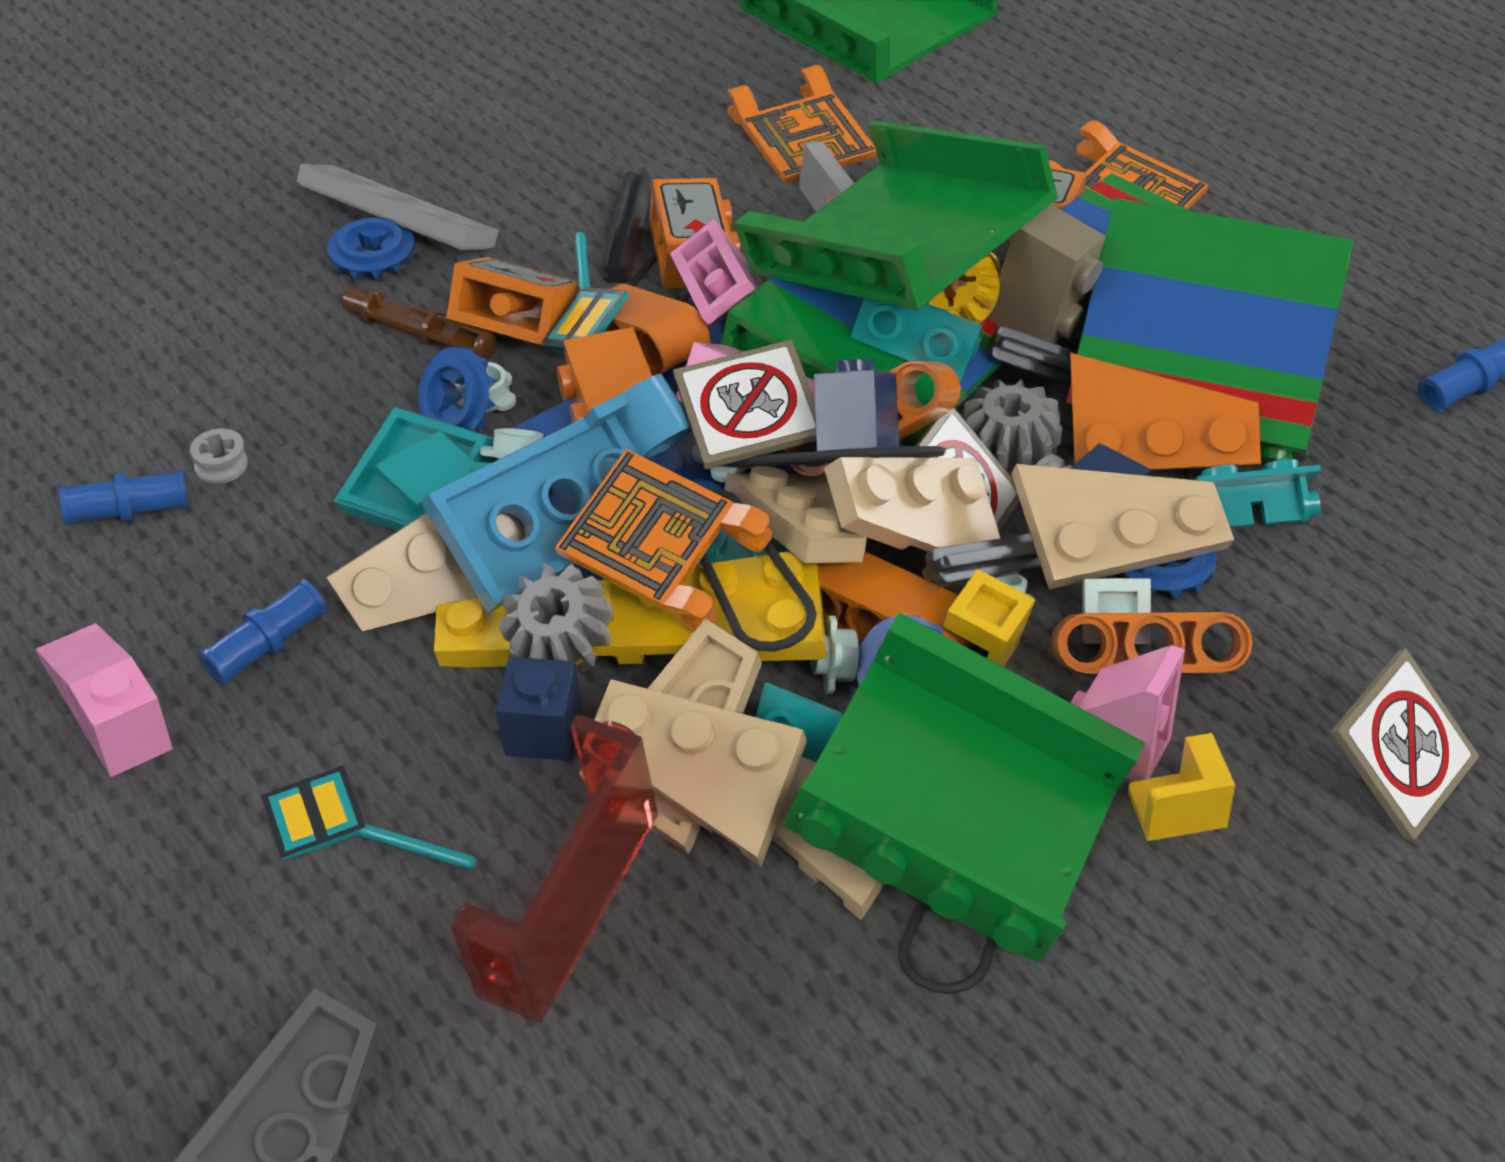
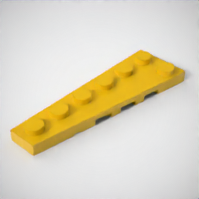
M791 551L779 553L813 600L817 617L814 628L804 640L790 648L775 652L757 651L760 660L827 658L819 565L818 563H804ZM768 555L711 563L742 630L749 637L758 641L773 642L788 638L798 632L804 625L807 616L805 606ZM697 565L683 585L697 588L709 594L714 602L712 609L717 614L713 624L734 636L702 565ZM606 579L598 580L605 592L603 598L609 600L614 610V621L607 625L611 633V645L592 647L595 656H613L617 658L619 664H643L644 655L677 654L694 633V631L680 623L665 610ZM479 598L438 604L436 610L434 653L439 666L462 668L506 667L508 657L513 656L509 651V641H506L500 632L499 620L507 616L504 607L501 606L487 613ZM579 659L575 661V664L579 665L583 661Z

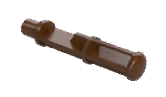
M349 288L343 295V308L361 314L362 319L367 323L377 322L422 338V341L429 345L436 343L447 348L462 347L473 349L475 355L489 360L496 350L497 339L493 331L482 330L465 323L447 319L442 313L437 311L431 312L417 306L409 309L386 301L385 295L376 290L365 293Z

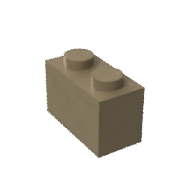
M1050 204L1012 235L999 276L1000 291L998 300L991 313L987 316V319L998 326H1005L1054 344L1063 337L1071 339L1082 326L1087 314V309L1082 307L1086 293L1094 286L1101 274L1103 263L1098 259L1106 236Z

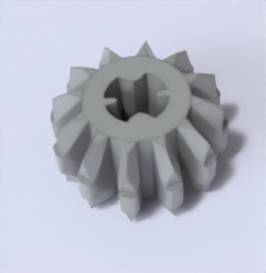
M1022 379L1016 385H1005L1000 380H996L993 389L985 387L976 388L974 397L965 402L964 410L961 413L964 421L1005 470L1008 467H1015L1016 464L1036 465L1046 455L1056 454L1057 447L1061 443L1062 426L1060 425L1061 413L1058 410V401L1046 398L1044 387L1025 388Z
M544 563L541 578L534 582L530 578L519 575L518 585L522 590V594L503 596V607L507 616L499 620L500 632L504 639L509 641V651L512 656L572 662L581 659L584 663L595 667L596 656L592 647L611 645V633L607 625L614 621V610L609 600L603 598L605 592L601 583L594 579L593 576L583 578L580 569L576 568L572 563L559 576L556 575L553 567Z

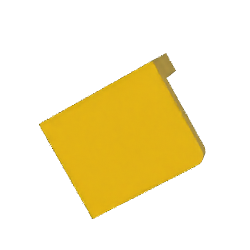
M977 569L949 608L943 627L989 651L987 659L1004 667L1019 645L1035 599Z
M1208 733L1185 737L1179 774L1133 781L1129 784L1128 795L1147 841L1228 827L1235 783L1213 734Z

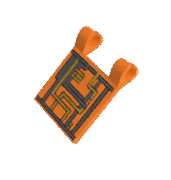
M820 65L801 69V76L806 81V84L800 87V94L804 99L766 110H758L753 94L747 85L728 89V96L733 105L728 107V115L736 124H740L783 183L800 179L804 143L822 141L841 167L877 156L873 143L832 91L826 73Z
M1089 121L1080 128L1079 134L1088 137L1090 140H1083L1079 143L1076 153L1097 161L1085 172L1084 192L1113 173L1189 209L1208 190V184L1118 142L1112 133L1098 121ZM1049 160L1050 166L1062 168L1058 163Z
M625 449L558 542L555 550L558 555L665 610L680 623L695 632L705 618L714 623L717 614L712 609L714 602L709 594L683 584L721 529L740 544L755 552H760L767 546L773 533L768 528L770 518L761 509L751 505L734 503Z

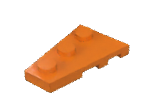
M1071 353L1075 464L1098 443H1101L1150 468V472L1207 469L1220 465H1235L1237 467L1261 466L1258 402Z

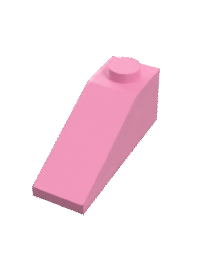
M714 219L670 253L701 317L708 325L722 321L727 317L728 311L763 284L757 274L750 273L745 256Z
M96 623L36 649L38 657L110 778L173 749L157 696L133 658Z

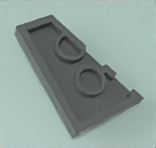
M314 988L174 1162H336L377 1039V1023Z

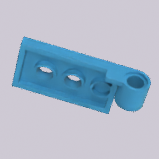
M657 374L632 386L624 393L593 407L584 418L429 493L421 504L487 613H490L503 606V596L522 594V590L518 585L519 575L530 578L534 582L541 578L544 563L553 567L557 576L570 563L575 567L579 566L558 555L555 547L625 449L650 459L681 441L692 432L687 414L663 375ZM558 487L567 490L575 499L576 513L563 514L557 511L549 501V489ZM508 513L520 519L525 527V539L513 541L504 537L496 524L497 515Z

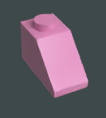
M1170 645L1102 668L1088 692L1077 691L1071 701L1072 704L1145 742L1137 762L1126 778L1134 781L1149 779L1171 740L1185 649Z

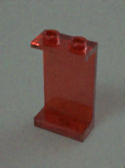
M578 714L571 724L590 801L520 922H516L465 903L451 926L476 998L539 1023L543 1021L558 997L658 816L642 736L636 735L631 729L621 723L614 721L601 723Z

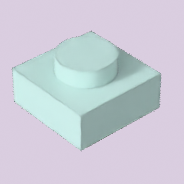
M1151 578L1082 579V613H1151ZM1151 623L1139 629L1135 635L1134 644H1151ZM1082 624L1083 643L1100 644V637L1095 628L1089 624Z

